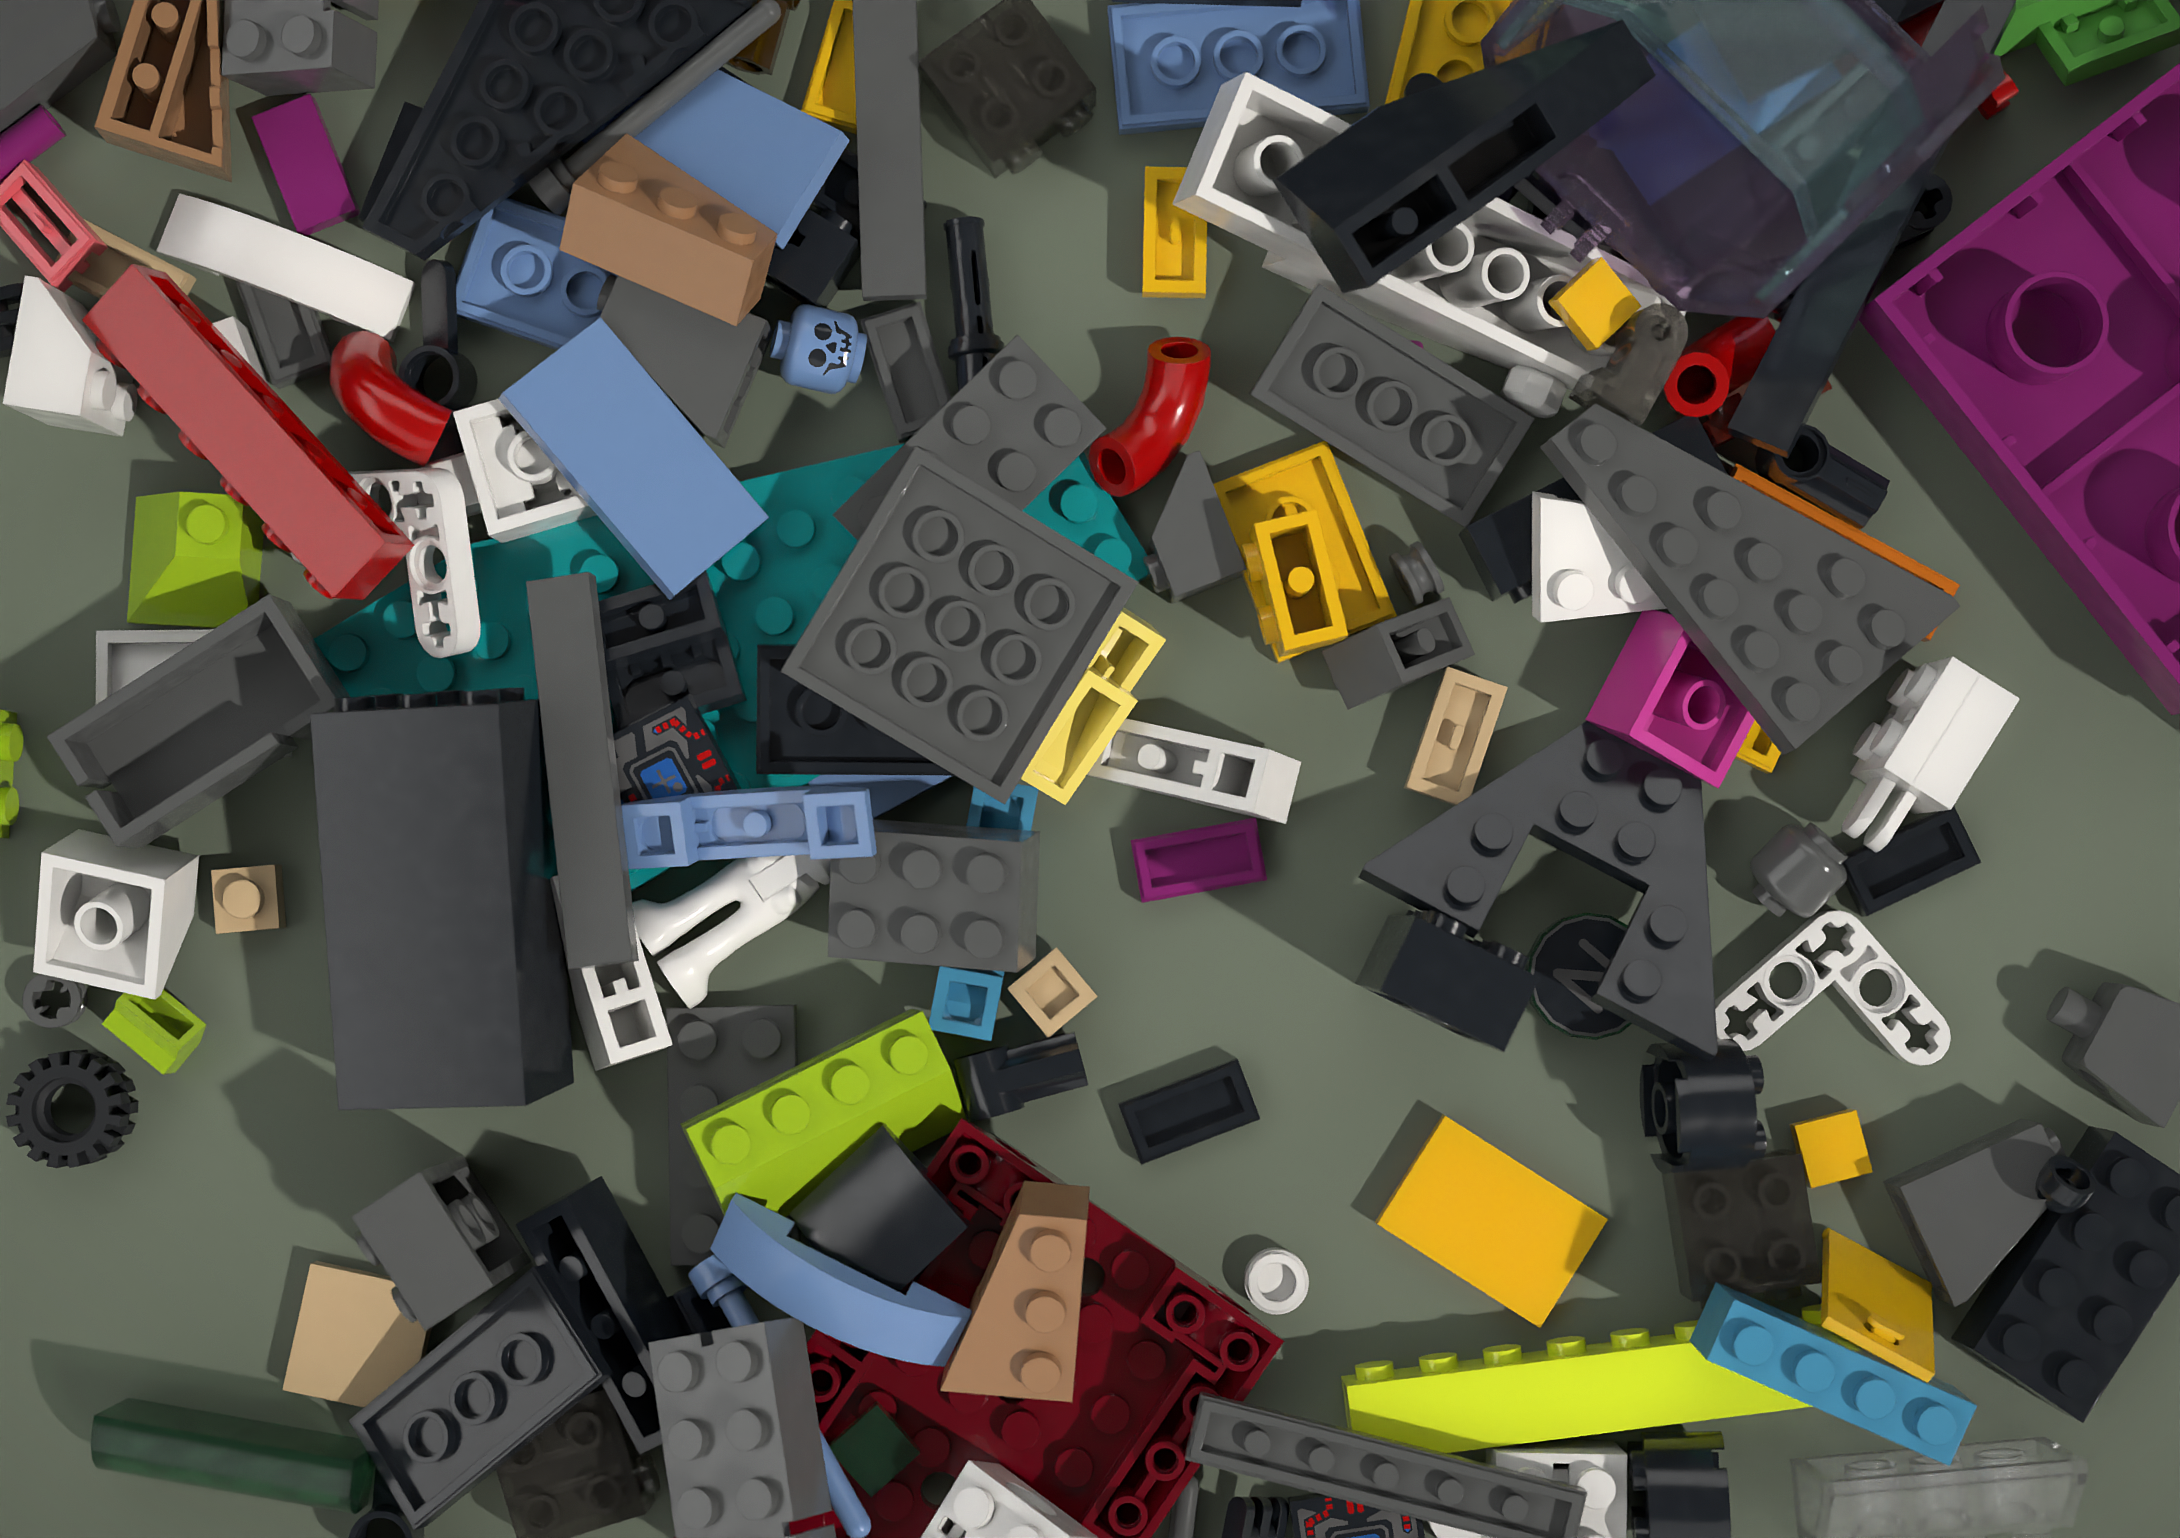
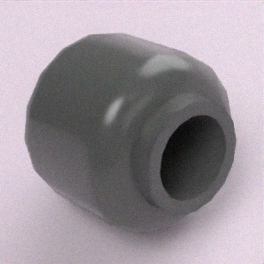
M1812 822L1805 828L1796 824H1788L1782 827L1752 858L1750 868L1752 874L1759 882L1752 889V893L1778 917H1781L1787 910L1799 917H1810L1845 884L1847 872L1842 863L1848 856L1826 833Z

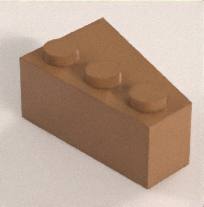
M134 0L94 126L107 143L232 183L229 79L222 76L225 0Z
M626 133L573 183L559 250L737 326L761 299L778 234Z
M1024 1181L995 1245L985 1274L970 1301L969 1309L972 1310V1313L944 1367L940 1391L1072 1402L1090 1193L1089 1186Z

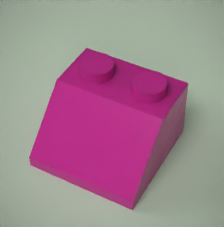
M1657 610L1641 612L1585 719L1604 731L1718 789L1755 721L1674 616Z

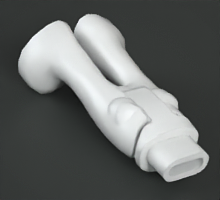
M810 854L737 858L701 885L672 901L662 904L644 899L634 901L632 903L634 923L638 936L653 956H656L712 913L731 902H740V908L729 918L657 961L660 969L688 1008L692 1009L706 997L709 974L714 967L745 943L795 913L820 888L818 882L824 885L830 883L828 875L830 874V859L810 860Z

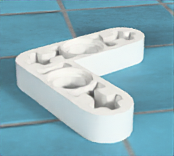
M443 468L348 472L380 508L379 489L381 485L386 487L392 501L389 517L415 545L406 554L415 629L423 649L431 656L437 658L471 651L477 645L480 638L481 624L464 494L456 476L448 469ZM425 492L432 494L434 503L417 505L416 493ZM436 547L441 550L446 560L447 572L444 579L437 574L434 568L433 553ZM441 592H447V598L441 599ZM446 623H449L451 631H447Z
M1840 910L1822 911L1809 918L1715 1000L1717 1039H1733L1740 1045L1743 1051L1752 1050L1762 1044L1830 984L1834 986L1891 1054L1900 1061L1920 1066L1933 1064L1945 1055L1951 1041L1950 1028L1944 1017L1866 927L1851 913ZM1825 924L1830 928L1844 926L1847 933L1843 935L1841 941L1846 949L1843 953L1837 950L1825 951L1814 960L1816 964L1824 968V971L1818 975L1811 961L1797 953L1795 949L1802 944L1805 952H1814L1826 940V936L1821 930ZM1782 962L1794 964L1802 974L1803 982L1801 989L1795 996L1789 999L1779 998L1773 993L1769 984L1771 971ZM1872 969H1879L1885 972L1892 983L1890 997L1886 1002L1878 1006H1872L1865 1002L1859 989L1861 978ZM1754 985L1759 997L1769 1006L1775 1008L1776 1012L1770 1017L1766 1009L1759 1008L1746 1021L1747 1027L1751 1030L1746 1037L1738 1033H1731L1727 1036L1724 1029L1728 1026L1730 1020L1725 1012L1729 1007L1737 1011H1744L1754 1004L1758 999L1747 993L1748 989ZM1907 998L1911 1001V1006L1900 1011L1911 1023L1917 1025L1929 1024L1931 1028L1925 1035L1926 1041L1930 1044L1926 1050L1918 1047L1907 1049L1905 1043L1911 1035L1900 1020L1890 1019L1887 1025L1882 1022L1883 1017L1898 1011Z

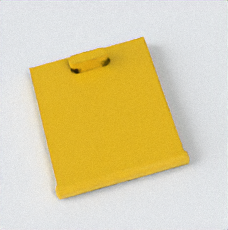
M1826 1228L1822 1233L1821 1326L1929 1383L1935 1375L1931 1282L1838 1232Z

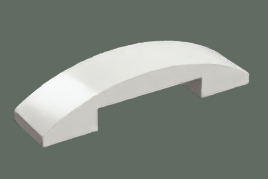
M180 193L156 251L163 256L216 276L221 274L324 313L335 321L362 331L378 334L391 342L395 340L416 286L409 279L309 237L227 207Z

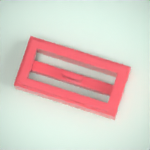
M24 159L0 184V226L49 283L65 292L73 284L68 278L74 270L83 274L91 266L86 258L92 252L100 256L108 246L41 170ZM26 182L30 184L78 239L74 244L65 237L22 188ZM10 198L16 202L62 255L56 263L4 205Z

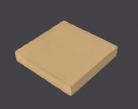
M320 1261L312 1262L309 1267L282 1390L365 1407L426 1356L432 1327L425 1331L418 1320L412 1323L404 1317L393 1300L391 1289L396 1285L390 1276Z

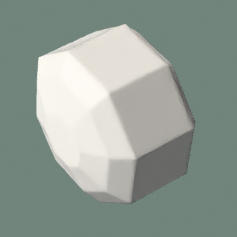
M1516 365L1510 369L1500 395L1504 400L1530 416L1548 418L1555 416L1558 412L1567 388H1565V384L1554 376L1534 368Z

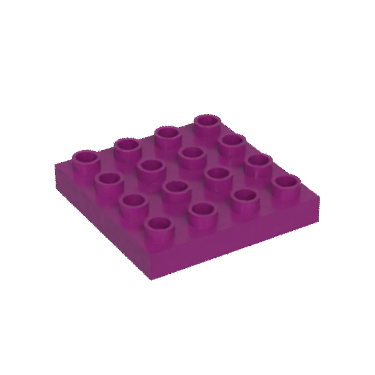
M2179 63L1868 303L1859 318L1860 323L2171 715L2180 714Z

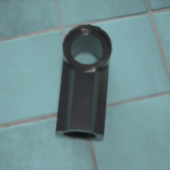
M1805 424L1795 444L1803 457V465L1800 472L1789 469L1785 465L1782 456L1758 447L1755 463L1759 476L1783 489L1793 491L1858 530L1864 528L1870 518L1878 511L1888 493L1887 488L1890 480L1829 445L1825 435L1816 427Z
M1075 1032L1054 1035L1009 1049L1008 1045H1003L953 1059L969 1122L1010 1113L1024 1108L1025 1102L1089 1085Z

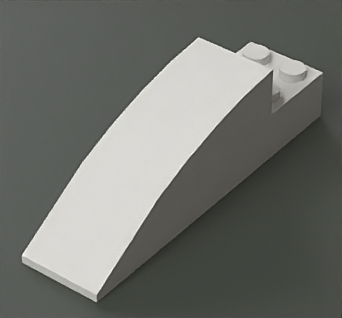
M1247 72L1221 85L1173 205L1268 250L1262 268L1313 290L1316 284H1320L1371 316L1507 369H1511L1516 365L1537 369L1554 376L1565 384V388L1637 413H1646L1693 295L1587 242L1578 241L1573 235L1499 198H1495L1371 287L1342 293L1272 180L1350 127L1351 124ZM1602 257L1640 303L1641 307L1637 311L1641 310L1642 312L1637 320H1635L1637 314L1632 316L1634 317L1632 323L1636 321L1635 327H1633L1635 331L1631 328H1625L1619 333L1618 337V333L1615 332L1598 349L1587 351L1548 301L1592 259ZM1625 344H1631L1630 349H1628V347H1624L1620 351H1618ZM1623 356H1625V357H1624L1622 360H1620L1616 365L1610 363L1611 357H1612V360H1613V361H1616V362H1617L1619 359H1621Z

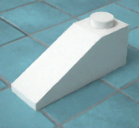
M1125 719L1087 775L1286 824L1301 762L1270 749Z
M557 875L550 878L567 961L559 878ZM636 927L639 961L579 970L568 969L576 1011L595 1071L651 1054L673 1045Z

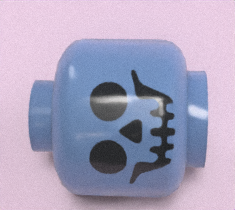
M801 304L793 311L789 322L777 320L771 340L769 357L780 359V373L786 383L828 394H836L844 388L847 382H857L865 356L867 335L858 332L857 321L847 313L810 304Z

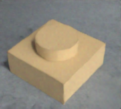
M282 865L211 870L216 934L286 928Z
M1057 947L1007 988L1048 1038L1098 997Z

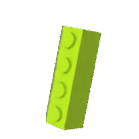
M909 1009L680 1125L724 1216L732 1198L737 1193L786 1217L884 1123L913 1152L951 1133L960 1119H966L951 1069L923 1011Z

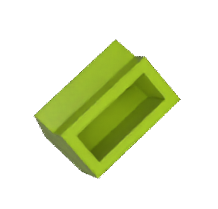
M164 989L157 999L123 993L116 1000L113 1011L102 1023L105 1028L163 1075L176 1073L201 1042L207 1025Z

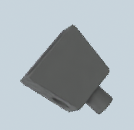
M2104 982L2098 988L2092 1000L2069 987L2062 988L2052 1000L2046 1018L2073 1034L2062 1055L2063 1063L2134 1120L2142 1124L2165 1128L2180 1100V1003L2120 983Z

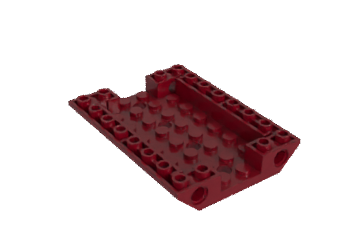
M961 1118L927 1167L929 1172L926 1175L971 1223L968 1228L899 1292L906 1295L914 1281L969 1309L973 1294L985 1274L995 1245L1024 1181L1068 1184L1015 1147L968 1120ZM1089 1199L1084 1258H1091L1097 1261L1102 1266L1105 1277L1102 1285L1096 1291L1081 1293L1072 1402L1029 1398L1009 1399L1004 1396L940 1391L944 1366L923 1365L882 1356L835 1339L818 1330L814 1332L807 1342V1350L819 1429L871 1521V1529L863 1538H921L941 1506L935 1505L926 1499L922 1491V1482L928 1475L934 1472H946L957 1480L968 1460L1002 1465L1098 1538H1151L1201 1465L1185 1460L1184 1456L1200 1391L1243 1402L1284 1343V1340L1228 1294ZM833 1508L829 1512L789 1522L791 1535L834 1524L836 1538H852L846 1533Z

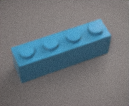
M1718 1282L1715 1283L1689 1340L1702 1356L1712 1363L1950 1466L1977 1407L1974 1402L1951 1384L1932 1377L1929 1383H1926L1837 1334Z

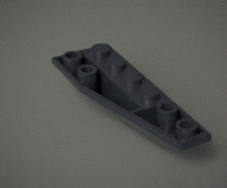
M1622 19L1379 106L1272 181L1342 293L1369 288L1533 172L1617 108L1656 75Z

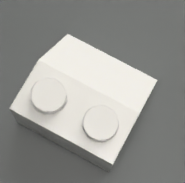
M25 275L3 404L50 426L123 437L125 423L132 420L137 407V388L135 384H132L133 376L127 369L114 365L99 352L95 345L99 338L82 321L88 313L82 303L38 277Z
M80 829L41 853L33 972L157 999L162 994L194 916L199 856L148 844L142 848L116 847L110 836Z

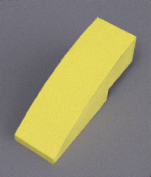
M1126 608L1122 609L1022 775L1021 779L1062 804H1067L1138 702L1130 692L1166 641L1150 623Z

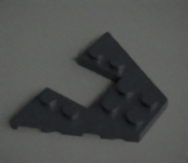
M1586 721L1365 863L1358 878L1420 911L1430 912V910H1433L1466 926L1465 935L1473 939L1479 932L1529 834L1643 893L1590 1001L1709 1063L1716 1056L1718 1045L1702 783L1700 779Z

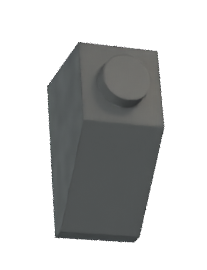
M1200 450L1187 455L1151 537L1149 548L1152 554L1143 558L1154 591L1159 593L1166 590L1171 604L1238 579L1247 570Z
M1449 597L1376 624L1322 651L1331 672L1332 681L1339 690L1347 710L1475 655Z

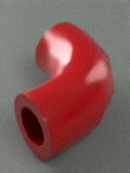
M1758 305L1717 327L1672 358L1663 375L1662 388L1665 399L1674 410L1691 417H1702L1712 414L1722 406L1727 395L1752 380L1776 333L1762 307Z
M355 331L344 336L334 348L330 360V386L333 395L347 416L372 439L424 468L446 426L452 410L411 388L395 373L397 367L395 351L389 342L380 335L369 331Z
M1166 337L1155 340L1149 345L1144 387L1136 406L1122 424L1108 434L1095 439L1090 446L1088 455L1090 469L1094 479L1104 491L1110 495L1122 497L1140 489L1166 470L1186 444L1204 405L1211 364V349L1207 344L1188 337Z

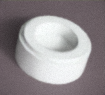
M1273 1247L1258 1252L1250 1259L1244 1272V1287L1249 1299L1258 1309L1269 1314H1285L1297 1308L1305 1299L1309 1287V1277L1304 1264L1298 1256L1287 1249Z

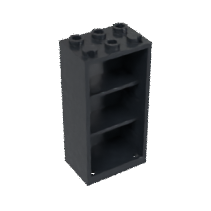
M525 687L493 688L477 691H435L404 695L403 693L334 698L335 711L310 714L338 1110L527 1106L573 1084L574 1072L566 956L550 878L558 875L539 699H525Z

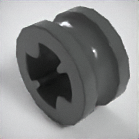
M1419 541L1410 545V552L1407 555H1400L1396 552L1389 556L1392 570L1413 605L1416 606L1422 603L1423 595L1426 592L1430 591L1437 595L1444 591L1440 574L1430 555Z
M38 974L25 986L22 1001L24 1011L35 1024L46 1028L67 1026L77 1021L85 1011L88 997L84 983ZM55 981L61 982L64 985L60 992H70L71 997L70 1006L59 1008L56 1017L47 1013L51 1005L42 1006L40 997L43 991L53 989Z

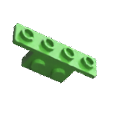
M2016 0L2015 13L1991 59L2035 43L2066 87L2180 44V16L2169 0Z

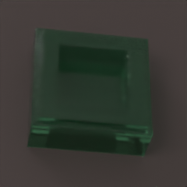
M878 1401L828 1444L835 1458L870 1497L875 1495L920 1454V1448Z

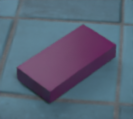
M311 94L252 116L255 128L298 234L308 236L360 214L359 207L317 101Z
M1256 818L1130 840L1141 903L1267 880Z

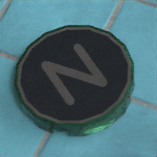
M1583 912L1557 919L1538 934L1527 954L1529 960L1525 970L1540 977L1529 1001L1547 1025L1569 1037L1598 1040L1620 1034L1633 1024L1590 1001L1627 927L1625 923L1610 915Z

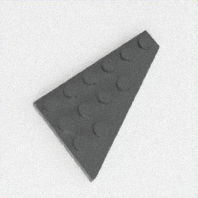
M1596 403L1540 447L1782 755L1797 749L1960 607L1952 595Z

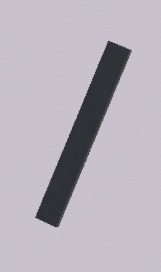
M2016 0L1944 1L1728 425V433L1730 435L1789 458L2015 13Z

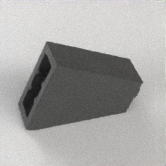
M0 0V134L40 104L46 109L50 108L117 56L113 32L120 31V21L113 0Z
M610 274L602 286L597 301V310L602 311L600 317L652 379L713 444L725 448L773 336V330L769 323L763 318L748 313L737 326H734L621 276Z
M2019 1119L1883 1181L1925 1275L1932 1284V1290L1937 1299L1954 1307L1966 1302L2047 1209L2045 1206L2047 1199H2039L2036 1194V1179L2041 1169L2052 1156H2066L2061 1142L2049 1127L2044 1129L2041 1123Z

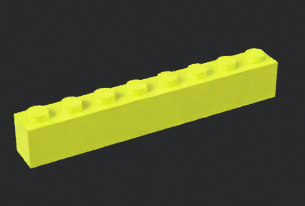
M1821 1304L1801 1309L1802 1318L1800 1319L1828 1330L1821 1326ZM1698 1320L1675 1324V1334L1650 1337L1649 1329L1646 1328L1622 1329L1610 1333L1611 1342L1586 1345L1585 1337L1582 1336L1559 1337L1546 1341L1547 1350L1522 1353L1521 1345H1496L1484 1348L1482 1350L1483 1358L1458 1361L1457 1353H1433L1419 1357V1366L1394 1369L1393 1361H1370L1355 1365L1356 1374L1341 1376L1348 1429L1444 1453L1813 1406L1706 1360L1689 1341Z

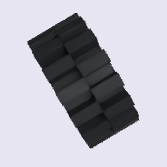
M71 1050L48 1054L49 1057L39 1058L28 1065L31 1069L29 1072L19 1073L13 1083L20 1086L18 1092L9 1093L6 1105H15V1114L6 1116L8 1127L18 1126L20 1134L13 1137V1140L18 1147L28 1145L31 1150L26 1156L35 1162L47 1160L46 1166L53 1168L65 1166L73 1168L98 1162L107 1158L108 1153L118 1151L125 1144L121 1140L124 1135L132 1134L136 1123L130 1122L129 1117L130 1114L138 1113V1101L130 1102L128 1092L135 1091L136 1088L133 1080L124 1081L120 1075L126 1070L119 1063L110 1064L107 1062L108 1055L100 1052L88 1053V1050ZM69 1083L84 1087L91 1094L95 1103L94 1118L91 1124L80 1133H69L62 1130L56 1125L51 1115L53 1096L62 1086Z

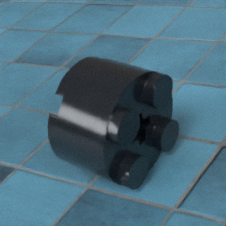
M1717 1039L1718 1051L1709 1063L1669 1042L1654 1043L1647 1049L1646 1052L1656 1056L1654 1064L1642 1065L1640 1110L1645 1137L1657 1136L1662 1153L1650 1155L1660 1172L1668 1174L1738 1169L1746 1167L1750 1160L1763 1159L1765 1156L1766 1134L1763 1124L1760 1120H1757L1756 1094H1761L1764 1086L1762 1064L1757 1055L1745 1056L1742 1048L1735 1040Z
M1721 1431L1641 1432L1640 1441L1627 1442L1629 1480L1632 1481L1633 1491H1642L1643 1506H1631L1632 1538H1731L1727 1468H1719L1718 1452H1712V1450H1725Z

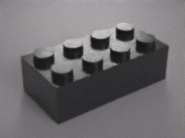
M1408 910L1406 916L1388 915L1355 984L1470 1041L1505 1052L1540 980V977L1524 970L1529 958L1493 940L1491 942L1486 940L1481 942L1477 939L1472 941L1467 938L1463 940L1467 927L1433 910H1430V912L1422 910V912Z
M2093 1126L2088 1127L2069 1157L2082 1164L2092 1174L2096 1182L2095 1192L2082 1207L2072 1213L2060 1214L2046 1209L1999 1263L1951 1337L1952 1340L2058 1411L2081 1423H2084L2180 1275V1174L2116 1131Z

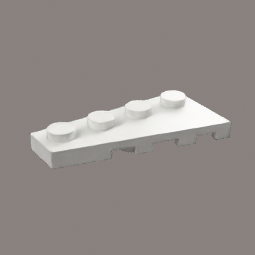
M1532 491V616L1542 623L1667 609L1583 501L1558 498L1554 494Z

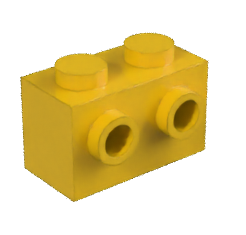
M1313 509L1253 524L1249 532L1251 543L1241 545L1250 583L1261 581L1266 605L1257 607V616L1265 645L1276 643L1279 657L1342 642L1348 636V630L1318 510Z

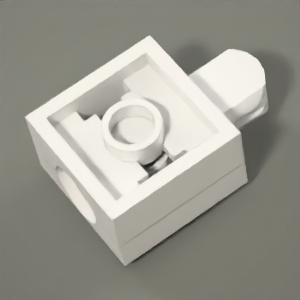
M499 399L453 412L464 452L426 463L424 467L448 469L453 473L462 487L466 516L469 517L482 513L489 536L500 543L597 515ZM425 492L416 493L419 505L434 503L432 494Z
M1953 656L1932 663H1925L1916 667L1914 671L1908 668L1904 670L1894 682L1886 697V700L1893 705L1880 725L1875 722L1871 723L1854 747L1853 754L1859 759L1850 774L1867 785L1844 820L1842 831L1855 839L1870 825L1863 844L1874 852H1878L1889 843L1908 811L1913 814L1951 810L2020 698Z
M1547 1440L1486 1448L1487 1464L1584 1488L1588 1493L1577 1538H1627V1454L1613 1440ZM1553 1463H1565L1568 1466H1553ZM1428 1521L1437 1538H1493Z
M968 1460L921 1538L1098 1537L1002 1465Z

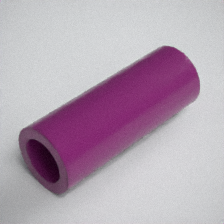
M40 104L0 134V184L24 159L32 162L66 136L61 125L43 105Z

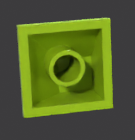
M172 492L136 497L127 623L215 629L258 602L264 535L261 526L264 521L251 506L239 503L229 494Z

